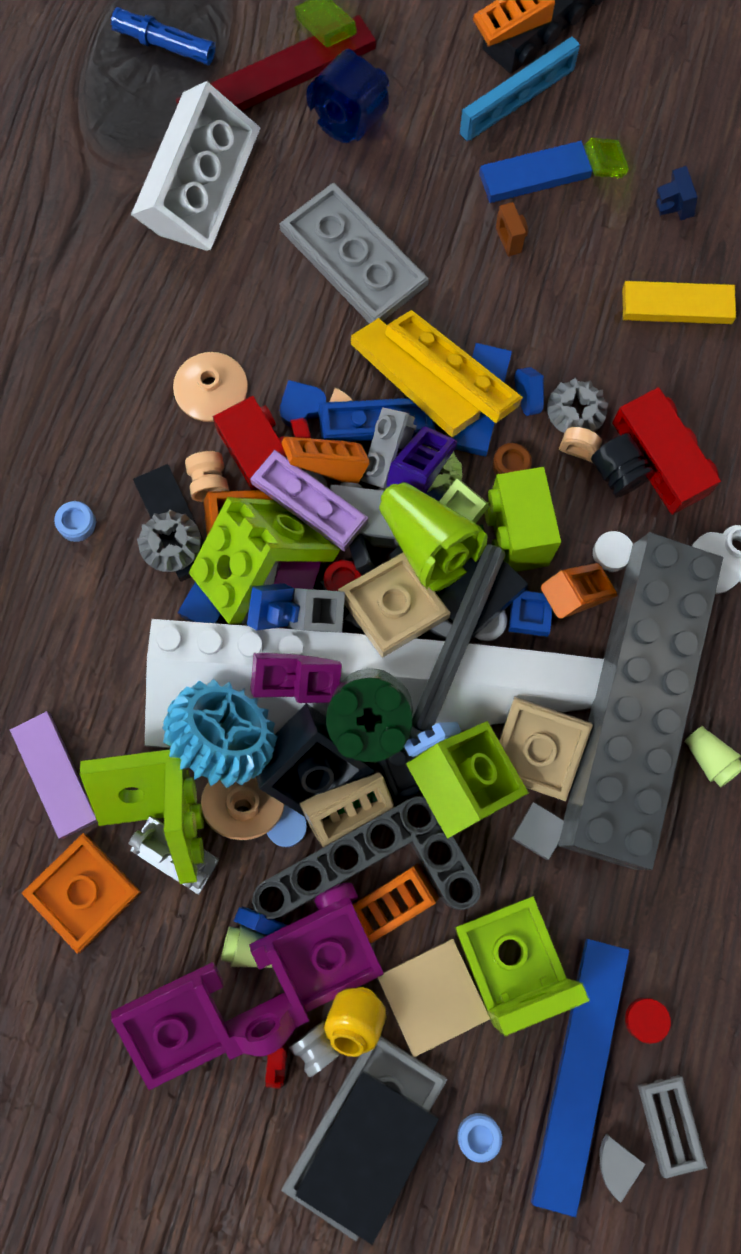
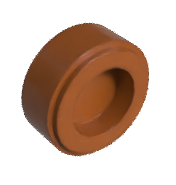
M507 443L496 451L492 464L493 471L497 475L530 469L532 458L524 446L518 443Z

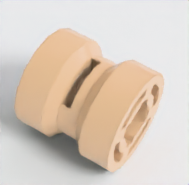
M203 451L186 458V471L192 477L189 487L193 500L204 502L207 492L229 491L227 479L222 476V471L225 467L221 453Z

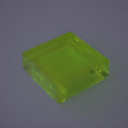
M591 137L584 145L594 176L622 178L629 171L619 140Z

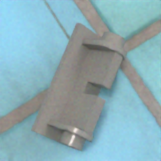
M382 407L368 452L369 466L360 481L386 489L390 465L397 457L398 449L403 450L412 439L414 430H416V425L413 424L414 416L406 412Z
M149 816L141 831L137 830L131 837L129 845L132 848L130 851L179 882L164 835V823L153 816ZM204 850V863L197 864V882L184 883L183 885L199 895L220 859Z

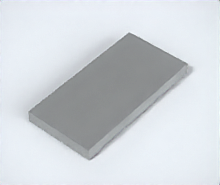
M334 182L279 223L280 231L369 324L378 318L384 321L428 286L429 278Z
M381 1035L373 1050L358 1056L281 1190L355 1241H357L359 1236L297 1198L295 1193L362 1070L428 1111L432 1108L447 1081L446 1077Z

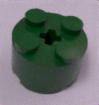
M361 669L347 676L335 689L326 714L329 736L341 755L362 762H377L400 752L404 748L412 729L413 704L410 693L403 683L381 669ZM365 708H372L374 715H377L375 721H368L367 716H363Z

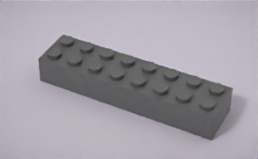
M651 532L632 545L604 655L596 697L592 703L588 722H591L593 726L573 780L564 816V824L557 846L633 870H653L723 562L722 556Z

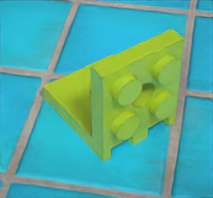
M227 497L189 574L228 624H241L249 611L252 586L264 584L276 561L334 562L341 549L274 500Z
M170 750L81 761L80 777L98 825L104 826L148 820L149 816H153L156 819L164 818V835L180 884L197 882V864L204 863L203 842L201 837L197 838V829L204 828V817L201 803L197 804L194 777H190L189 770H180L181 759L169 757ZM134 787V788H138V789H137V790H127V789H125V788Z
M533 896L454 927L491 1023L504 1036L590 1001L583 983L566 978ZM511 939L519 944L521 957L517 963L506 965L500 960L498 949L501 943Z

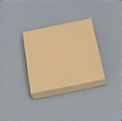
M404 553L399 554L338 589V591L345 592L344 605L382 658L446 621L451 613L435 591H432L429 587L426 589L420 583Z
M514 697L499 742L526 788L566 801L593 725L591 722Z
M453 939L413 957L377 977L413 1057L490 1020L489 1014Z

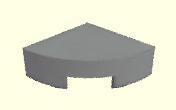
M605 1134L599 1149L600 1169L606 1187L621 1203L645 1164L613 1138Z

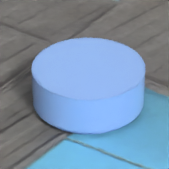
M67 502L55 514L54 522L57 530L69 541H83L90 537L95 530V516L91 509L82 502Z
M284 805L283 814L279 822L267 835L278 846L293 847L299 844L306 835V818Z
M482 1113L471 1114L461 1122L458 1128V1143L463 1154L468 1159L483 1163L492 1160L499 1153L502 1145V1134L499 1126L490 1116Z

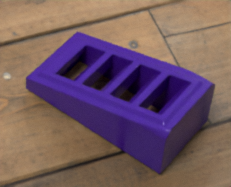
M423 426L392 461L386 482L387 487L392 484L406 482L426 493L453 453L458 441Z

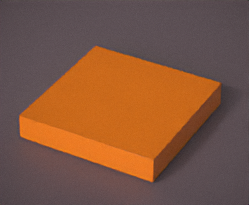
M82 833L21 894L70 947L79 954L142 892L87 834Z

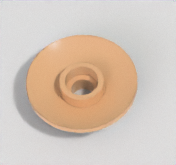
M205 352L189 358L181 365L174 378L173 391L179 407L188 416L199 421L214 422L212 416L246 399L248 383L243 368L235 359L223 353ZM206 378H215L212 384L206 385L202 383Z
M256 777L254 779L250 778L242 786L235 782L228 788L220 780L211 787L208 782L201 798L202 813L207 824L218 834L234 840H250L263 836L276 826L284 810L283 803L259 789ZM240 806H245L250 810L240 812L236 809Z

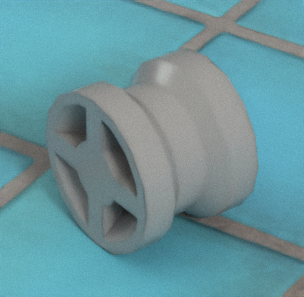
M324 1021L313 1027L289 1047L294 1055L300 1056L304 1061V1071L308 1077L315 1075L341 1054L331 1046L330 1040L325 1033Z

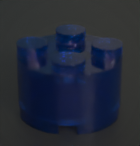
M345 49L309 84L306 91L307 105L310 112L315 108L320 117L317 121L318 125L330 137L342 143H350L352 139L359 141L388 109V76L382 69L374 68L353 50Z

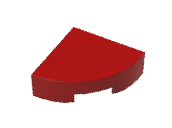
M286 1043L267 1057V1088L281 1089V1086H284L288 1051Z

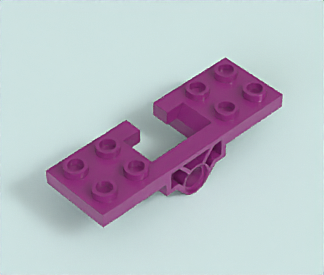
M349 896L249 944L251 954L259 970L272 965L284 993L224 1022L211 996V993L223 988V980L214 962L111 1011V1021L148 1090L224 1053L227 1054L229 1060L242 1054L253 1056L272 1054L285 1044L296 1027L309 1021L307 1012L333 1000L337 993L344 989L357 988L383 975V970Z

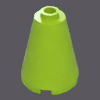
M406 482L392 484L381 495L379 510L417 578L426 589L429 587L432 591H439L449 587L467 573L462 566L470 558L477 562L482 555L488 539V535L482 528Z

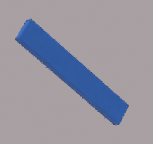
M585 939L577 982L583 983L590 1001L572 1008L570 1011L531 1197L533 1206L572 1217L577 1216L629 955L628 949Z

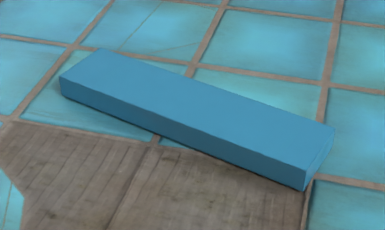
M573 36L464 108L460 125V134L466 141L473 139L574 71L580 44Z

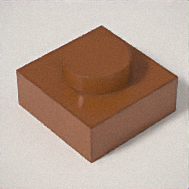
M513 202L499 206L496 230L507 256L510 257L522 252L525 237L528 236V226L525 217L522 214H518Z

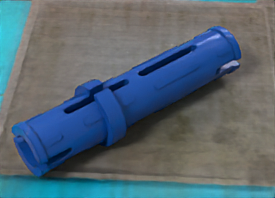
M116 7L112 14V30L139 39V42L143 45L150 46L152 44L208 66L213 61L215 55V42L161 24L156 21L155 17L150 15L143 17L120 7Z

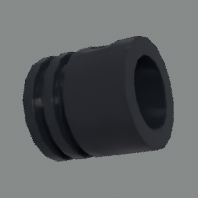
M625 433L612 439L599 448L591 457L592 462L605 482H609V488L614 490L613 494L616 498L634 491L647 482L655 473L654 469L649 467L648 460L644 459V454L630 433Z

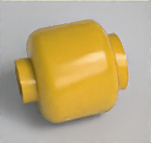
M364 987L344 989L337 993L324 1024L325 1033L330 1040L331 1046L337 1052L350 1057H358L373 1050L379 1041L386 1020L385 1006L373 991Z

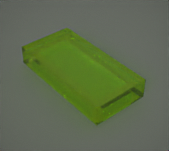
M308 0L294 7L297 19L326 47L332 46L357 33L355 21L332 0Z

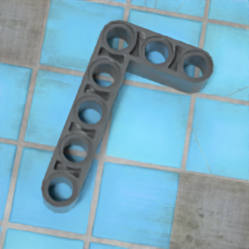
M417 796L410 798L265 880L256 887L252 903L256 912L266 915L267 919L281 918L315 899L321 893L345 882L409 844L412 845L441 899L448 907L455 910L471 908L480 897L481 887L454 837L451 836L447 839L425 797ZM415 806L425 808L430 816L429 824L423 828L411 826L407 819L408 810ZM386 826L391 829L394 834V843L389 848L379 849L371 842L370 835L375 828ZM441 842L449 848L450 859L445 865H436L429 859L428 848L432 843ZM345 846L355 849L359 856L356 866L349 870L339 868L334 861L336 852ZM307 867L317 868L322 876L319 887L312 891L302 889L298 881L300 872ZM454 879H463L470 885L471 895L464 903H457L450 897L449 886ZM272 887L279 888L284 895V904L276 912H269L262 903L264 892Z

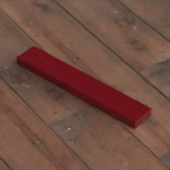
M357 15L210 84L239 110L243 111L376 49V39L361 16ZM181 97L175 99L177 105Z

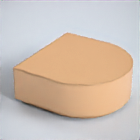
M570 427L566 429L558 450L592 462L591 457L601 447L602 439L591 430L581 427Z

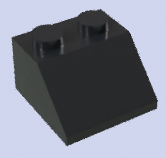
M306 703L275 734L277 739L272 753L273 756L261 774L256 776L260 790L305 817L299 803L315 795L368 777L375 770L370 762H362L341 755L329 736L326 716Z

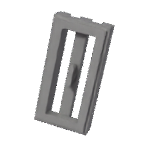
M680 1075L670 1077L671 1079L667 1080L660 1079L654 1081V1083L638 1085L660 1173L665 1179L707 1168L683 1077ZM674 1089L693 1159L687 1162L667 1092ZM652 1094H658L676 1162L675 1165L670 1164Z

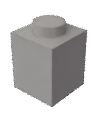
M294 588L292 602L300 606L298 622L293 623L289 621L287 628L342 633L345 592Z

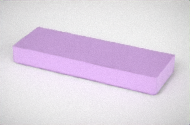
M276 450L271 453L250 478L252 485L344 552L368 523L366 515L301 468L290 465L288 459Z
M46 711L10 729L58 839L63 840L96 823L97 819L86 790L51 714Z

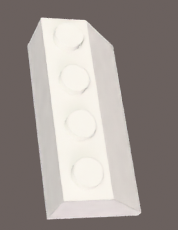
M207 81L183 92L131 215L159 236L206 251L211 250L260 127Z

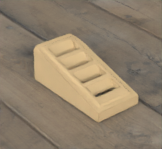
M380 772L315 795L299 803L313 834L323 848L395 807ZM374 791L377 801L370 803L367 794ZM358 799L361 807L355 809L352 802ZM344 808L345 813L338 815L337 810ZM329 816V819L322 821L323 818Z

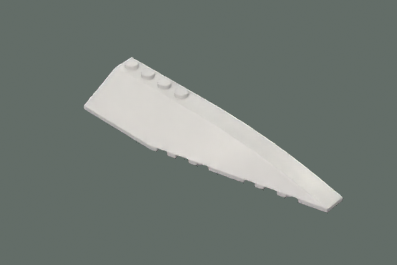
M152 619L146 670L145 746L171 748V746L163 743L166 731L162 727L168 713L167 709L172 700H175L186 686L191 688L198 681L207 685L213 679L217 681L220 687L230 681L234 690L240 691L245 688V695L248 698H258V707L268 709L267 719L276 723L273 732L276 734L306 703H297L294 697H253L250 692L253 653L294 654L340 661L342 664L340 683L351 673L361 669L375 668L384 670L398 679L408 689L412 699L414 716L445 641L414 639L382 658L365 634L285 628L257 631L244 625ZM468 643L435 724L439 722H457L462 731H466L486 721L490 725L505 724L514 697L561 713L591 709L596 697L604 659ZM307 703L326 716L329 703ZM412 727V737L418 738L417 734L421 733V731Z

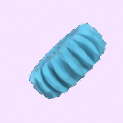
M214 679L207 685L198 681L191 688L186 686L176 699L172 700L163 721L162 729L166 731L163 743L171 746L169 757L181 759L180 770L190 768L194 771V780L204 776L208 779L210 787L219 780L226 788L235 782L242 786L250 778L254 779L260 775L271 760L277 736L273 733L276 723L267 719L268 709L258 707V698L250 699L245 695V688L236 691L232 688L230 681L222 687Z

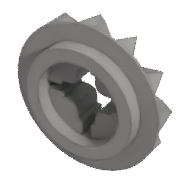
M576 378L564 384L560 382L558 387L550 394L547 404L548 416L552 424L563 433L570 427H581L593 432L597 431L606 419L608 403L603 397V390H598L592 386L591 380L581 382L577 381ZM575 396L580 399L582 405H587V407H584L580 419L576 409L569 407L572 405Z
M172 510L162 514L154 513L152 519L146 524H142V530L137 539L140 554L145 562L152 568L163 572H174L187 567L195 560L201 547V535L197 525L186 514L175 513ZM176 530L175 538L182 548L169 544L165 549H161L163 543L157 534L169 536L172 531L175 532Z

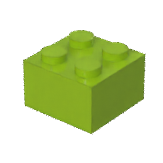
M538 467L497 474L493 488L488 490V503L490 506L485 511L487 525L494 526L496 539L492 540V545L505 551L504 560L516 572L549 566L561 544V538L545 468Z
M488 721L435 744L406 764L447 839L529 793Z

